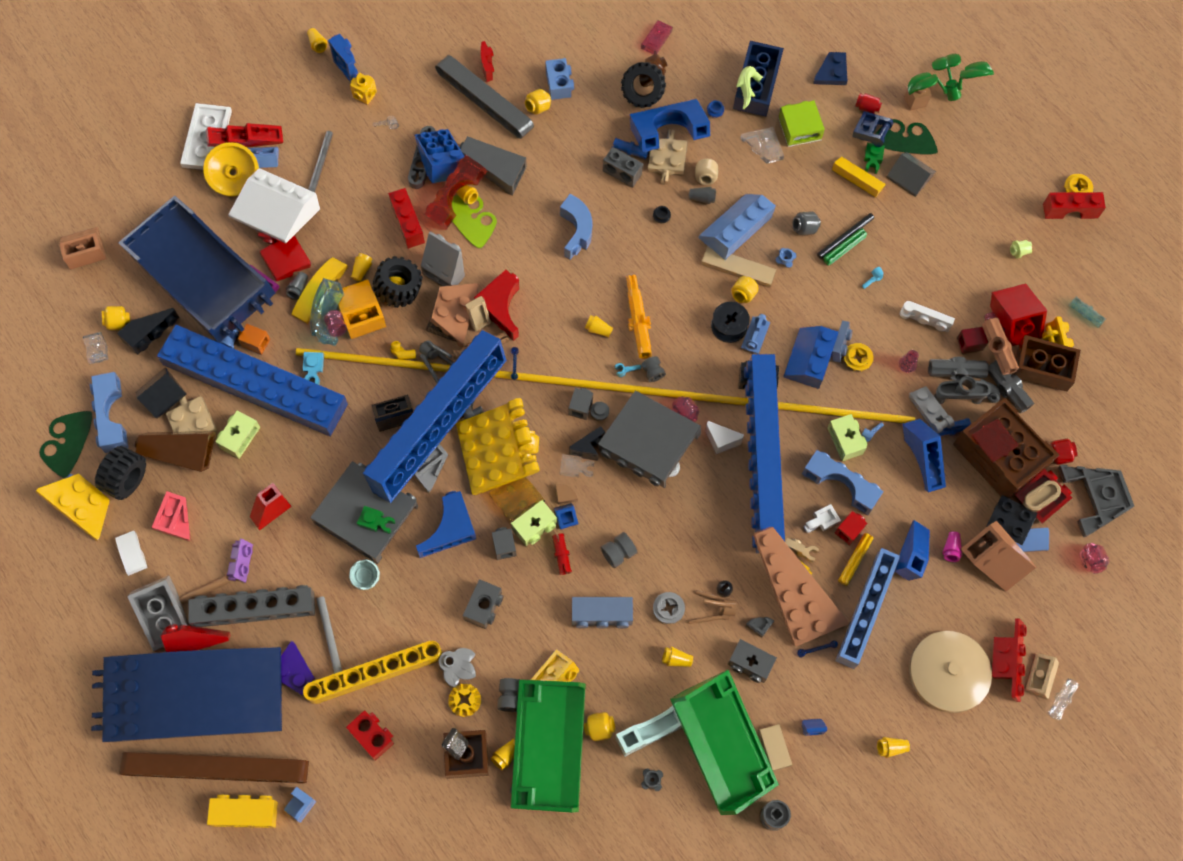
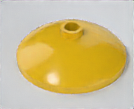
M223 143L216 146L208 153L203 166L204 176L209 186L217 193L230 197L239 196L247 179L259 169L255 155L247 147L238 143ZM235 170L236 174L230 175V172Z

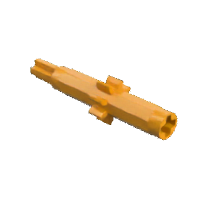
M633 274L632 276H626L627 295L631 318L628 319L629 331L634 330L639 358L647 359L652 356L648 329H651L650 316L645 317L641 292L638 289L636 275Z

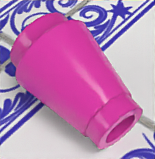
M949 532L942 552L946 561L958 562L962 557L961 534L959 532Z

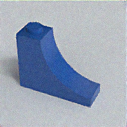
M921 419L902 424L904 441L909 445L916 457L922 473L925 490L929 493L945 488L941 436Z
M451 491L442 497L444 510L438 529L429 539L416 545L420 558L476 540L475 531L461 491Z

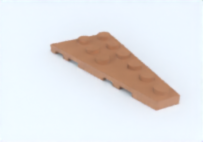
M770 526L753 533L787 630L795 647L850 624L774 527Z

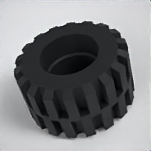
M639 62L629 67L623 74V79H621L623 97L628 100L629 104L631 103L635 107L645 108L656 104L665 93L666 78L662 70L650 62ZM641 74L650 76L654 82L652 92L644 96L638 94L633 86L635 78Z
M393 256L392 259L388 257L380 263L373 279L372 288L373 291H376L375 295L380 297L382 303L385 301L388 306L394 305V307L398 308L399 305L406 307L407 304L410 305L413 300L415 301L422 285L423 277L420 276L421 271L417 269L418 266L412 264L411 260H404V257L399 259L397 256ZM389 277H400L405 280V285H397Z
M124 446L115 447L104 457L97 469L95 476L96 488L117 500L128 498L138 488L144 477L146 459Z

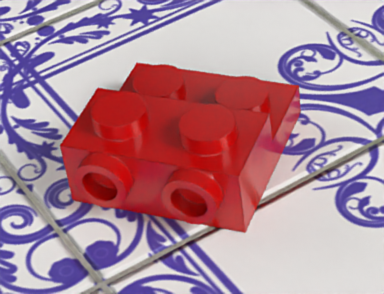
M1044 469L1018 491L1015 496L1023 503L1025 496L1030 491L1046 481L1058 483L1056 481L1058 477L1051 470L1047 472ZM1059 484L1061 493L1055 501L1037 511L1036 518L1042 524L1073 498L1070 495L1072 491L1065 484L1063 486Z

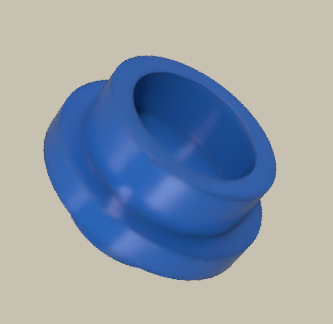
M714 100L708 104L707 113L711 117H720L724 113V106L720 101Z

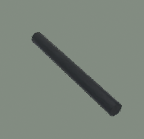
M869 213L819 251L817 256L822 259L851 235L874 219V215Z

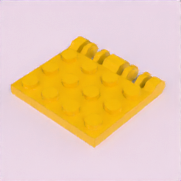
M521 398L513 399L507 404L456 423L473 495L484 493L540 471L538 463L535 462L537 461L536 455L524 458L522 456L533 451L534 447L533 444H529L532 442L529 428L526 427L528 426L527 420L523 419L514 422V419L525 415V411L522 409L524 406Z

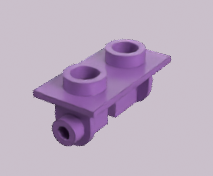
M244 539L235 541V544L232 545L230 558L236 559V562H229L227 576L230 581L238 579L246 583L253 544Z

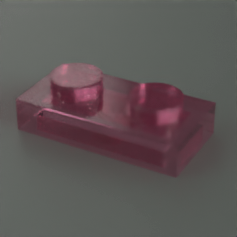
M657 20L641 44V49L653 55L657 54L671 34L673 27Z

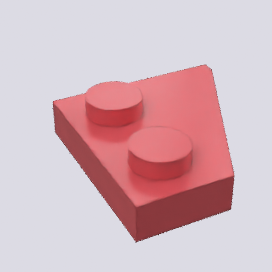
M166 492L152 529L190 541L186 497Z

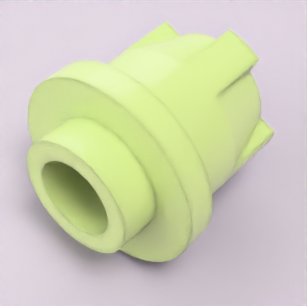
M1027 240L1013 241L1010 246L1012 256L1018 259L1023 255L1031 254L1032 243Z

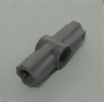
M953 357L949 360L930 359L928 374L930 376L950 377L952 380H960L965 376L986 378L989 370L987 361L966 360L964 357Z
M997 360L989 365L988 374L997 384L1000 395L1008 398L1019 413L1027 411L1035 404L1024 391L1022 381L1018 376L1014 374L1003 375Z

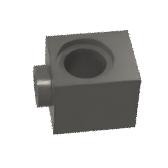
M575 388L568 408V415L587 420L593 402V393L586 388Z
M502 527L492 532L497 560L517 556L511 528Z

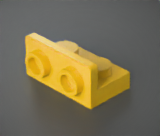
M556 649L531 680L571 682L576 678L579 668L574 661Z

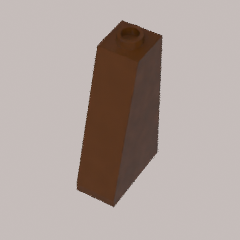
M147 432L137 437L135 453L202 472L209 469L216 432Z

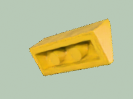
M842 156L833 164L832 170L875 198L886 185Z

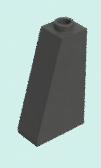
M467 136L465 142H462L459 147L466 158V164L513 196L527 167L526 157Z

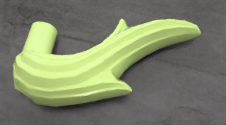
M747 66L741 71L736 86L741 87L743 93V110L749 105L751 97L755 96L750 87V78H754L758 83L763 78L751 66Z

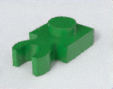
M867 142L864 161L867 162L866 172H868L869 167H873L875 169L874 174L878 173L879 164L883 161L884 145L876 147L873 143Z
M364 506L357 525L377 532L378 527H380L383 532L390 534L391 529L386 528L385 525L387 523L395 524V520L392 517L382 518L384 515L382 511Z

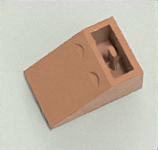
M997 521L990 524L961 548L976 567L1005 591H1008L1037 568Z

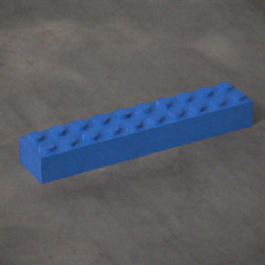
M175 325L157 355L162 365L330 437L348 405L345 396L179 325Z
M484 330L476 335L467 349L462 351L457 361L451 364L447 373L438 380L437 385L432 391L427 393L422 403L414 409L412 415L403 422L398 432L391 436L388 444L378 452L373 462L367 465L363 475L374 494L391 503L465 413L466 409L470 407L507 361L501 339Z
M752 354L750 360L747 361L746 367H744V378H748L747 385H745V396L748 397L746 415H749L747 434H750V441H748L747 447L748 452H751L748 468L749 471H752L749 488L753 490V498H750V508L754 509V517H751V527L755 529V533L770 526L774 527L785 541L775 354ZM752 536V547L756 548V553H759L755 539Z

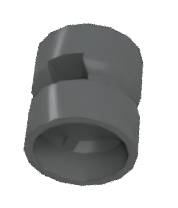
M625 532L616 536L614 543L610 541L600 547L603 556L613 568L621 565L624 562V558L630 559L638 553L633 541Z
M500 679L499 692L502 695L498 698V710L517 712L520 679Z
M772 800L767 803L760 811V822L763 827L770 831H778L785 827L791 818L788 805L780 800Z

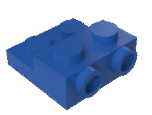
M341 34L334 35L328 40L333 62L351 83L352 79L356 78L358 74L354 66L356 63L354 55L350 50L352 48L351 43L347 38L344 39Z

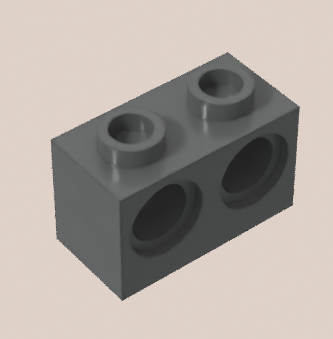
M614 147L611 148L603 159V172L632 188L642 175L643 163Z

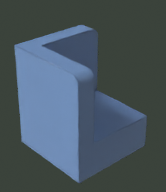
M296 787L291 793L293 798L284 811L301 823L317 801Z

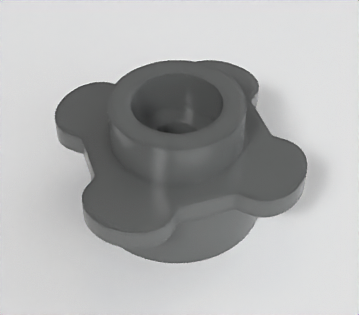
M645 769L643 771L644 781L641 783L642 788L660 791L662 788L661 778L663 777V772Z

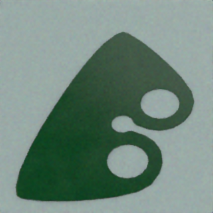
M892 119L893 123H898L901 126V129L898 132H893L891 129L888 130L883 143L885 149L913 154L938 153L936 143L925 125L922 123L910 124L907 129L909 136L904 137L905 125L900 120ZM881 126L880 129L876 132L877 135L879 134V132H880L882 126ZM920 126L923 129V133L915 135L912 132V128Z
M91 411L75 412L58 417L49 426L51 436L58 439L65 438V443L60 444L56 440L46 441L41 446L39 453L45 464L62 478H66L71 473L81 454L92 422ZM59 422L64 423L66 426L65 431L60 434L55 433L53 430L54 425ZM50 444L55 445L57 448L56 453L52 456H47L44 452L45 447Z

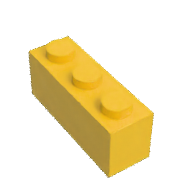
M217 795V798H210L207 825L211 827L276 828L278 802L272 800V796H259V799H251L249 795H238V799H230V795Z

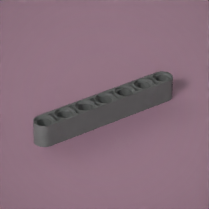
M447 55L435 66L437 73L517 138L522 139L534 128V124L528 116L452 56Z

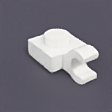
M830 504L814 512L813 516L815 519L808 521L804 529L807 533L814 531L818 527L825 531L839 524L841 520Z

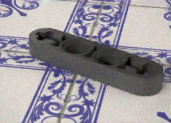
M425 126L421 129L420 134L436 130L432 126ZM416 146L408 175L409 185L413 189L422 188L427 177L424 167H416L418 162H422L418 146ZM417 173H418V174H419V180H417V182H414V180H416Z

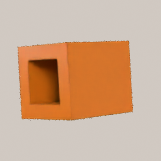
M246 324L245 329L238 334V341L243 348L262 355L270 341L267 331Z

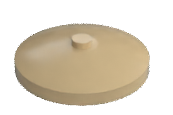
M941 631L931 634L917 645L911 655L909 675L912 686L918 696L936 710L946 713L967 711L978 705L990 689L992 669L988 656L975 640L962 633Z

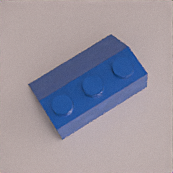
M823 326L800 328L783 377L819 389L837 339L838 331Z

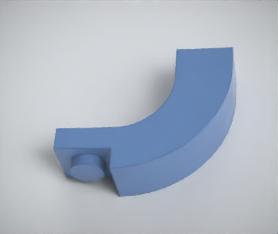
M569 194L560 206V216L570 221L576 228V233L564 248V257L571 260L574 255H578L581 247L585 250L589 247L592 239L593 224L592 216L587 206L580 199Z

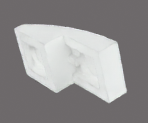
M135 531L115 538L128 576L147 568L145 556L140 548Z

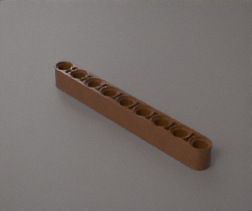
M123 752L119 775L304 784L307 783L309 761Z

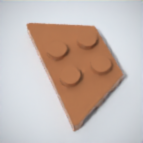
M477 283L439 287L430 322L439 327L447 336L453 337L460 347L464 344L470 321L465 305L474 300L479 285Z

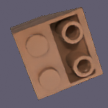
M98 227L61 237L59 245L62 257L70 270L107 259Z

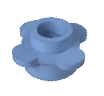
M781 248L779 256L775 259L776 263L784 264L787 268L792 267V261L796 258V253L791 249Z

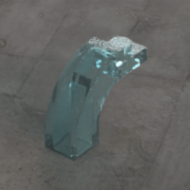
M325 278L320 283L313 300L310 315V331L312 336L317 337L318 342L336 346L339 340L334 327V317L344 293L339 282Z

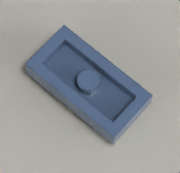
M842 320L832 351L833 361L841 362L842 356H846L848 345L846 343L847 340H851L853 332L848 321Z

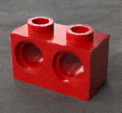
M364 710L346 728L376 761L394 745V742L391 740L394 736L386 727L383 730L378 725L380 720L373 712L368 714ZM363 722H370V728L367 731H360V725ZM383 737V744L375 747L373 745L375 738Z

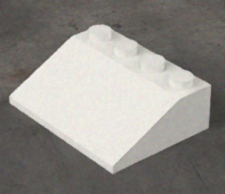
M259 168L247 179L228 215L238 222L287 243L320 210L316 193Z

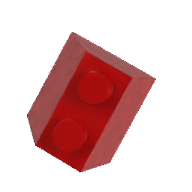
M1026 283L992 292L991 310L994 317L999 319L1005 336L1012 346L1018 345L1025 335L1038 339L1042 338L1047 309Z

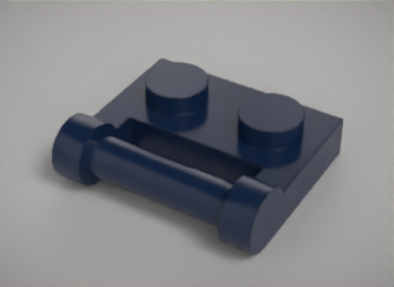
M864 111L853 131L852 137L871 142L876 147H881L888 130L893 126V120ZM878 124L882 125L879 134H873Z

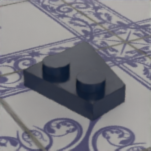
M829 52L816 74L813 84L847 85L846 52Z

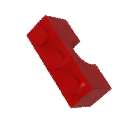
M406 188L388 193L407 248L424 244L423 231Z
M1050 192L1043 202L1045 219H1063L1066 214L1071 212H1080V219H1098L1106 208L1103 192Z

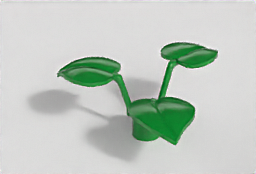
M952 53L945 57L937 58L932 62V68L936 71L947 68L949 81L946 82L945 86L936 74L931 75V73L925 72L911 78L908 83V93L911 95L916 91L929 88L938 83L943 89L944 94H947V99L949 101H956L962 96L963 79L994 75V71L987 62H974L967 65L965 70L960 72L958 83L952 79L950 67L958 66L961 63V56Z

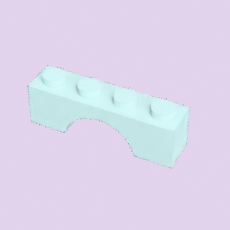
M671 706L658 716L616 734V740L626 757L681 729L682 726L673 706Z

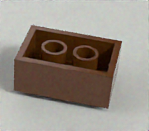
M1025 335L1018 344L1015 358L1019 369L1012 373V375L1018 376L1021 380L1067 392L1075 383L1081 350Z

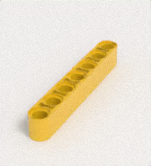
M436 641L421 643L312 681L304 687L303 695L312 704L322 703L436 663L442 654L441 647ZM430 648L438 649L434 656L427 655V651ZM415 654L418 656L416 662H408L410 655ZM397 661L398 667L396 669H388L390 662ZM372 668H378L379 671L376 676H369L368 673ZM352 675H358L359 679L356 683H349V678ZM332 682H339L336 690H329ZM319 689L316 697H309L311 690Z

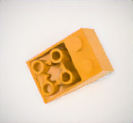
M368 279L333 291L351 339L386 327L384 316Z

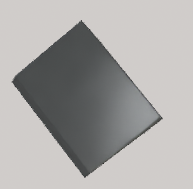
M906 152L900 155L887 178L916 197L936 171Z

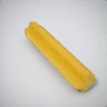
M864 533L839 577V583L845 586L849 584L873 541V536Z

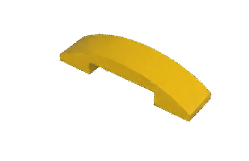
M333 257L330 258L315 273L303 290L292 311V316L308 324L318 310L317 305L334 281H339L347 270L348 265Z

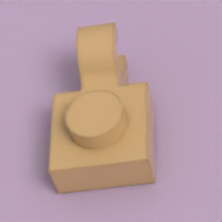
M787 538L785 541L798 558L803 557L808 562H814L815 558L811 557L809 552L818 553L819 549L817 547L809 546L805 548L801 541L794 538Z

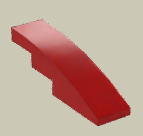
M246 123L245 126L227 125L226 128L207 127L206 129L208 147H216L223 143H238L245 147L283 143L282 127L276 125Z

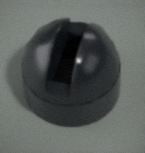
M727 580L719 582L716 589L718 595L721 597L730 596L733 591L732 584ZM727 584L728 587L722 592L721 589Z

